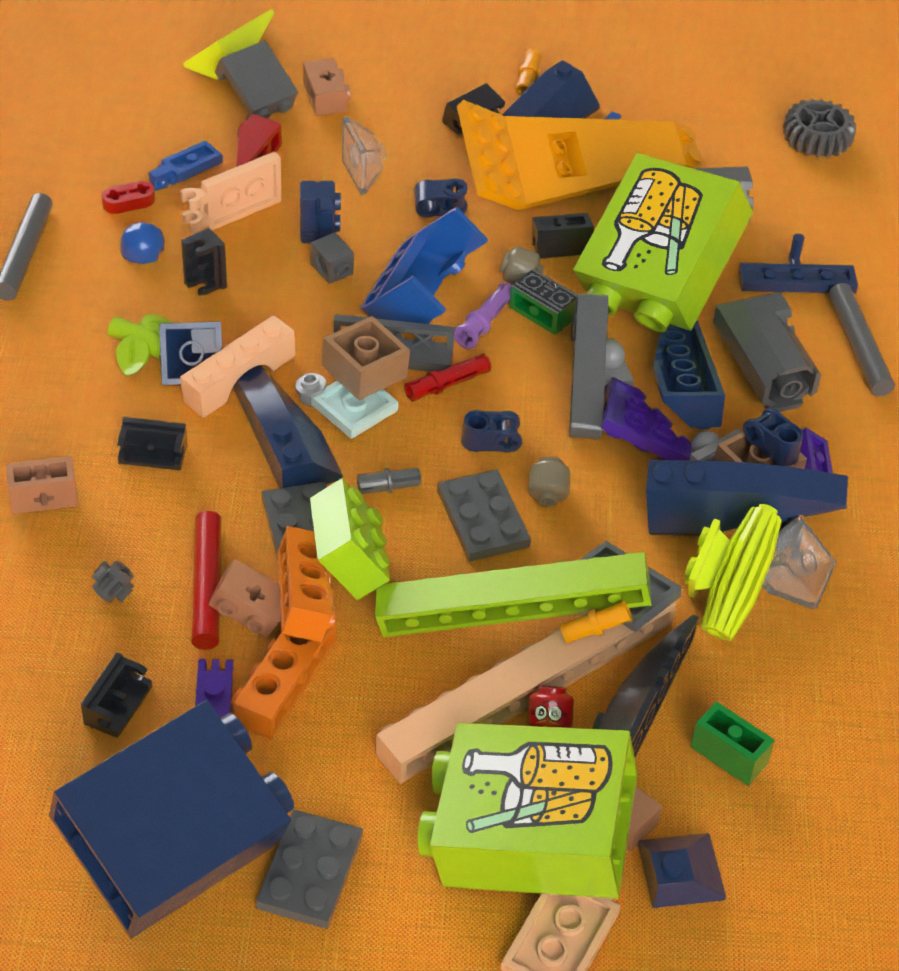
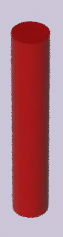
M202 511L195 518L191 642L194 647L202 650L213 649L219 644L220 613L208 605L220 581L222 519L214 511Z

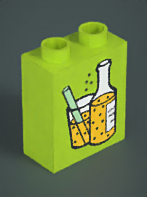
M636 153L573 271L586 290V294L608 295L609 316L615 315L617 309L621 308L634 312V317L639 323L657 332H665L669 324L691 331L753 214L752 208L739 181Z
M457 723L451 752L437 751L434 757L432 786L434 793L441 795L437 812L424 811L421 815L418 827V849L420 855L434 858L443 887L619 899L638 776L630 731Z

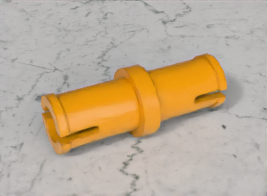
M536 50L526 52L524 63L519 68V80L515 91L520 96L539 77L538 68L542 56Z
M623 600L618 604L599 611L595 608L588 611V615L561 623L560 629L565 642L569 645L574 641L594 634L596 636L604 635L605 630L626 622H632L633 619L627 602Z

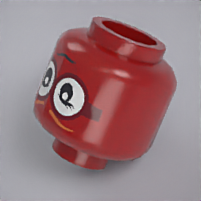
M538 686V691L530 694L528 707V724L530 726L572 727L574 698L566 693L565 687Z

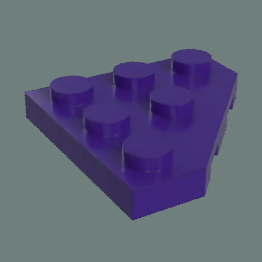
M612 377L606 389L601 429L609 436L616 439H624L632 443L637 449L643 452L649 451L660 456L663 460L690 461L691 442L685 436L678 438L673 430L670 429L673 424L659 409H653L652 411L645 402L647 397L640 389Z

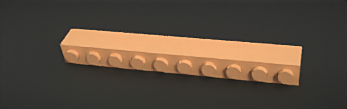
M673 602L636 632L621 624L605 630L604 635L596 636L594 634L568 645L563 638L561 629L553 630L545 639L536 644L525 646L520 653L508 660H500L492 669L480 676H472L459 688L444 692L436 701L425 707L414 709L408 717L395 724L391 723L383 727L376 734L377 757L400 784L432 766L437 751L451 752L457 723L504 724L528 710L529 696L531 693L538 691V686L567 687L671 626L676 603ZM585 613V614H581V615L578 616L577 618H580V617L585 616V615H588V614H586V613Z

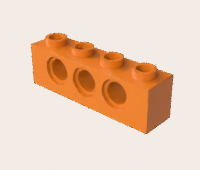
M287 526L278 550L281 631L284 635L322 642L326 630L333 628L336 617V610L331 608L334 598V589L330 588L332 574L318 561L314 531Z
M336 618L333 628L326 630L322 642L284 635L282 632L277 639L274 638L270 641L264 659L260 664L256 663L253 666L249 675V681L243 689L239 688L232 699L231 706L234 708V715L246 729L269 739L274 737L336 642Z

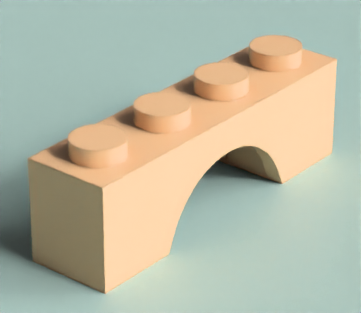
M275 315L271 316L180 376L183 402L202 418H205L227 403L231 389L246 371L258 365H266L274 371L295 357L294 330Z

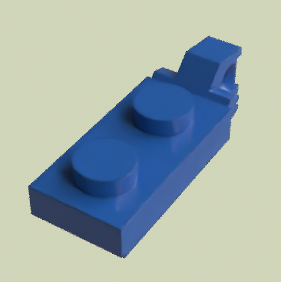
M202 141L162 159L161 165L149 172V182L152 183L155 191L167 188L169 184L174 185L223 163V155L207 141Z

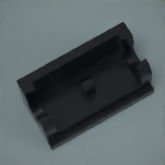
M485 83L446 103L442 122L445 125L447 124L456 134L460 135L463 132L462 128L457 124L458 122L461 125L457 111L459 103L465 100L495 113H500L497 108H503L505 101Z
M588 213L532 217V245L535 246V252L539 254L540 258L581 255L594 232V226Z
M210 228L182 239L184 284L188 288L195 287L200 283L206 284V286L198 289V295H207L220 288L222 290L227 288L225 243Z
M123 417L117 446H121L118 454V464L181 471L188 446L186 424Z
M116 652L81 703L84 725L118 738L153 687L152 681L144 677L148 669L142 664L127 659L122 654Z

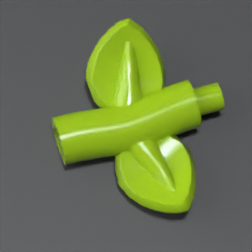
M155 314L145 315L139 322V325L118 316L112 319L107 334L121 340L116 348V359L125 376L129 377L142 369L148 362L150 355L161 360L159 324L172 323L170 320Z

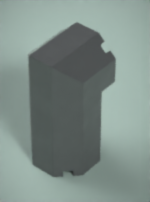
M781 292L716 305L713 324L762 405L773 407L779 412L796 409L804 403L801 398L807 393L811 397L817 392L821 374L796 336L794 325L788 326L787 318L792 317L791 308Z

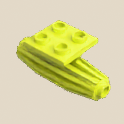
M759 504V507L750 508L730 540L720 531V520L717 519L713 520L710 528L704 526L697 544L699 545L698 557L692 556L687 565L685 584L688 585V596L695 598L698 590H709L701 624L702 630L709 635L725 641L733 640L756 602L774 557L782 521L777 516L778 511L769 505Z

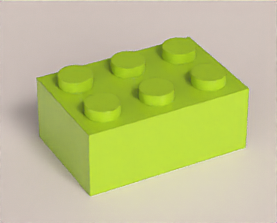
M343 478L311 497L310 502L318 561L357 601L389 582L388 566L390 565V560L385 551L387 540L382 532L381 524H383V518L375 507L370 508L365 503L361 492L355 486L351 488Z

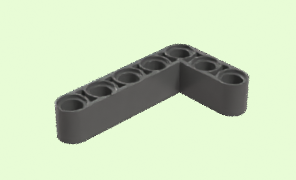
M577 294L571 325V341H574L569 438L601 439L608 295Z

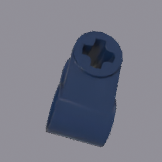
M456 178L449 180H422L418 182L414 187L417 214L427 218L443 216L454 209V202H457V207L465 214L468 208L467 201L465 200V195L468 191L467 183ZM453 187H456V193L453 192Z
M769 407L763 411L762 416L744 422L743 432L746 439L767 454L775 463L790 466L798 461L803 431L785 418L777 409Z
M470 411L464 417L461 436L462 446L474 452H514L522 445V437L518 433L520 418L512 411Z

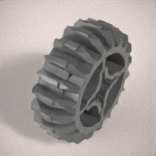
M810 98L808 102L801 100L799 104H793L792 108L788 109L783 124V133L785 134V140L790 142V147H797V152L804 151L807 153V156L812 154L816 155L817 158L819 156L829 158L831 154L839 156L840 152H846L851 147L856 133V123L854 122V116L849 114V110L842 109V104L835 105L832 103V100L825 102L822 98L819 101Z

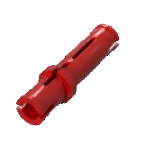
M483 353L440 371L432 370L420 379L405 383V394L411 402L429 394L438 395L452 385L490 372L491 362L488 356H485Z

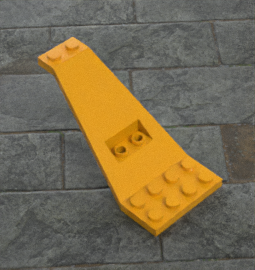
M465 100L457 105L477 196L516 210H523L619 186L636 153L693 169L703 168L702 156L698 151L695 141V133L690 127L683 126L674 121L503 116L500 113H495Z

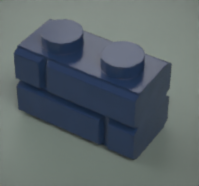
M302 181L300 183V237L302 243H310L334 232H340L341 219L340 215H335V210H341V193H335V183L333 181H319L318 183L316 181Z

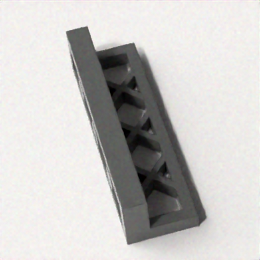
M335 314L334 333L341 330V326L353 325L367 317ZM377 319L410 349L408 369L440 371L451 366L455 327ZM405 332L413 333L417 338L413 340L405 339L401 334ZM431 337H448L447 343L434 342Z

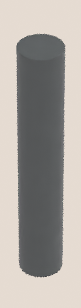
M36 193L32 195L0 270V299L13 300L18 293L53 207L51 198L45 194Z
M839 283L829 291L831 302L872 394L875 396H885L894 389L895 383L851 286L847 283Z

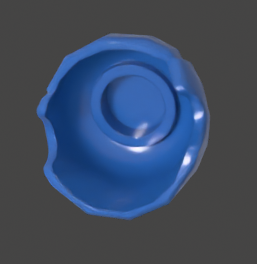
M138 222L128 226L121 236L120 252L123 258L140 264L157 261L160 251H164L165 238L162 230L152 223Z

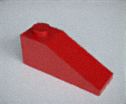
M252 114L245 123H241L237 133L238 151L236 167L276 152L282 145L281 123Z

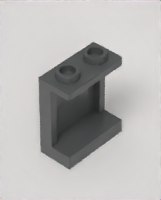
M266 40L220 58L215 70L220 81L228 79L248 111L246 120L252 114L268 119L276 112H287L294 106V101L299 93Z

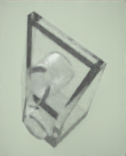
M343 117L342 162L360 195L368 192L382 172L383 159L386 158L385 148L382 143L378 142L373 132L351 118Z
M802 517L795 518L779 531L774 557L762 586L769 594L814 609L819 605L836 561Z

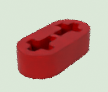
M136 181L105 189L101 194L103 209L110 214H120L147 208L155 202L154 186L147 181Z

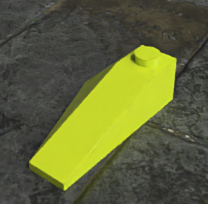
M273 9L216 41L182 64L189 70L218 80L219 78L215 70L220 58L257 44L275 14Z

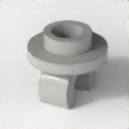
M307 373L296 381L295 387L297 393L301 395V402L313 407L311 405V397L322 394L326 389V380L323 376Z

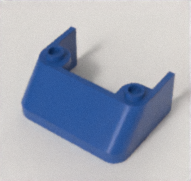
M455 207L410 236L401 244L362 303L361 309L369 317L373 316L376 319L429 324L446 310L433 296L444 277L449 274L453 276L458 274L466 264L464 262L466 256L487 243L488 238L458 207Z

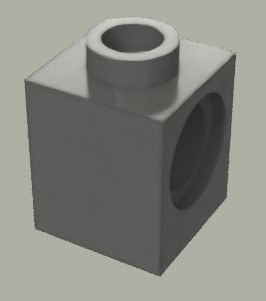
M334 232L310 242V264L330 284L353 274L354 252Z

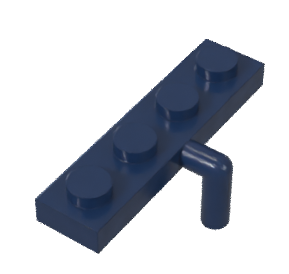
M799 233L793 236L788 257L789 264L740 263L738 271L741 291L829 293L833 286L839 283H847L851 286L853 293H856L858 283L854 265L801 264L800 257L805 237Z

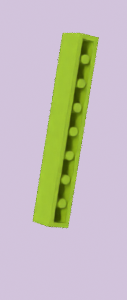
M645 552L438 578H425L406 582H392L376 589L375 618L382 636L391 637L585 614L591 609L595 608L599 611L618 604L623 600L627 602L629 608L652 606L650 574Z

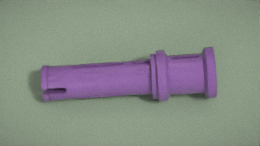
M501 283L478 310L471 311L467 315L464 324L458 325L455 328L454 339L457 344L465 349H472L477 345L479 337L487 334L491 328V321L510 301L511 284Z

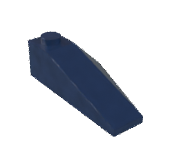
M561 60L547 69L502 115L586 119L599 110L600 104L583 72Z

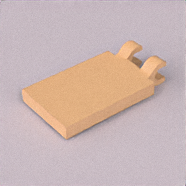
M272 152L201 181L200 189L191 187L183 189L181 191V201H188L190 209L182 213L183 223L187 224L190 222L191 232H198L203 227L214 230L281 202V158L276 152Z
M541 894L501 962V970L588 971L616 920L621 905L614 902L616 898Z

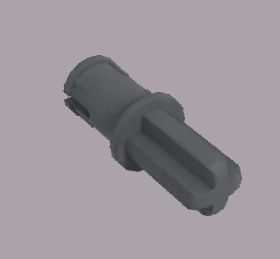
M385 468L382 472L357 474V486L361 494L379 491L392 493V489L413 487L421 484V474L418 468L390 471L389 468Z

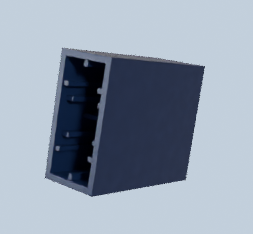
M205 700L63 785L53 793L49 817L131 939L280 843L291 822V818L287 813L294 809V802L284 782L273 772H269L262 777L246 756V753L252 750V743L243 724L232 713H228L220 718L208 700Z

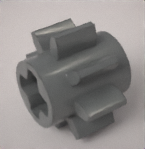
M104 561L94 571L95 574L92 578L96 582L92 587L105 601L112 602L116 597L119 601L123 602L133 591L134 585L130 581L134 578V575L123 563L114 561L110 566Z

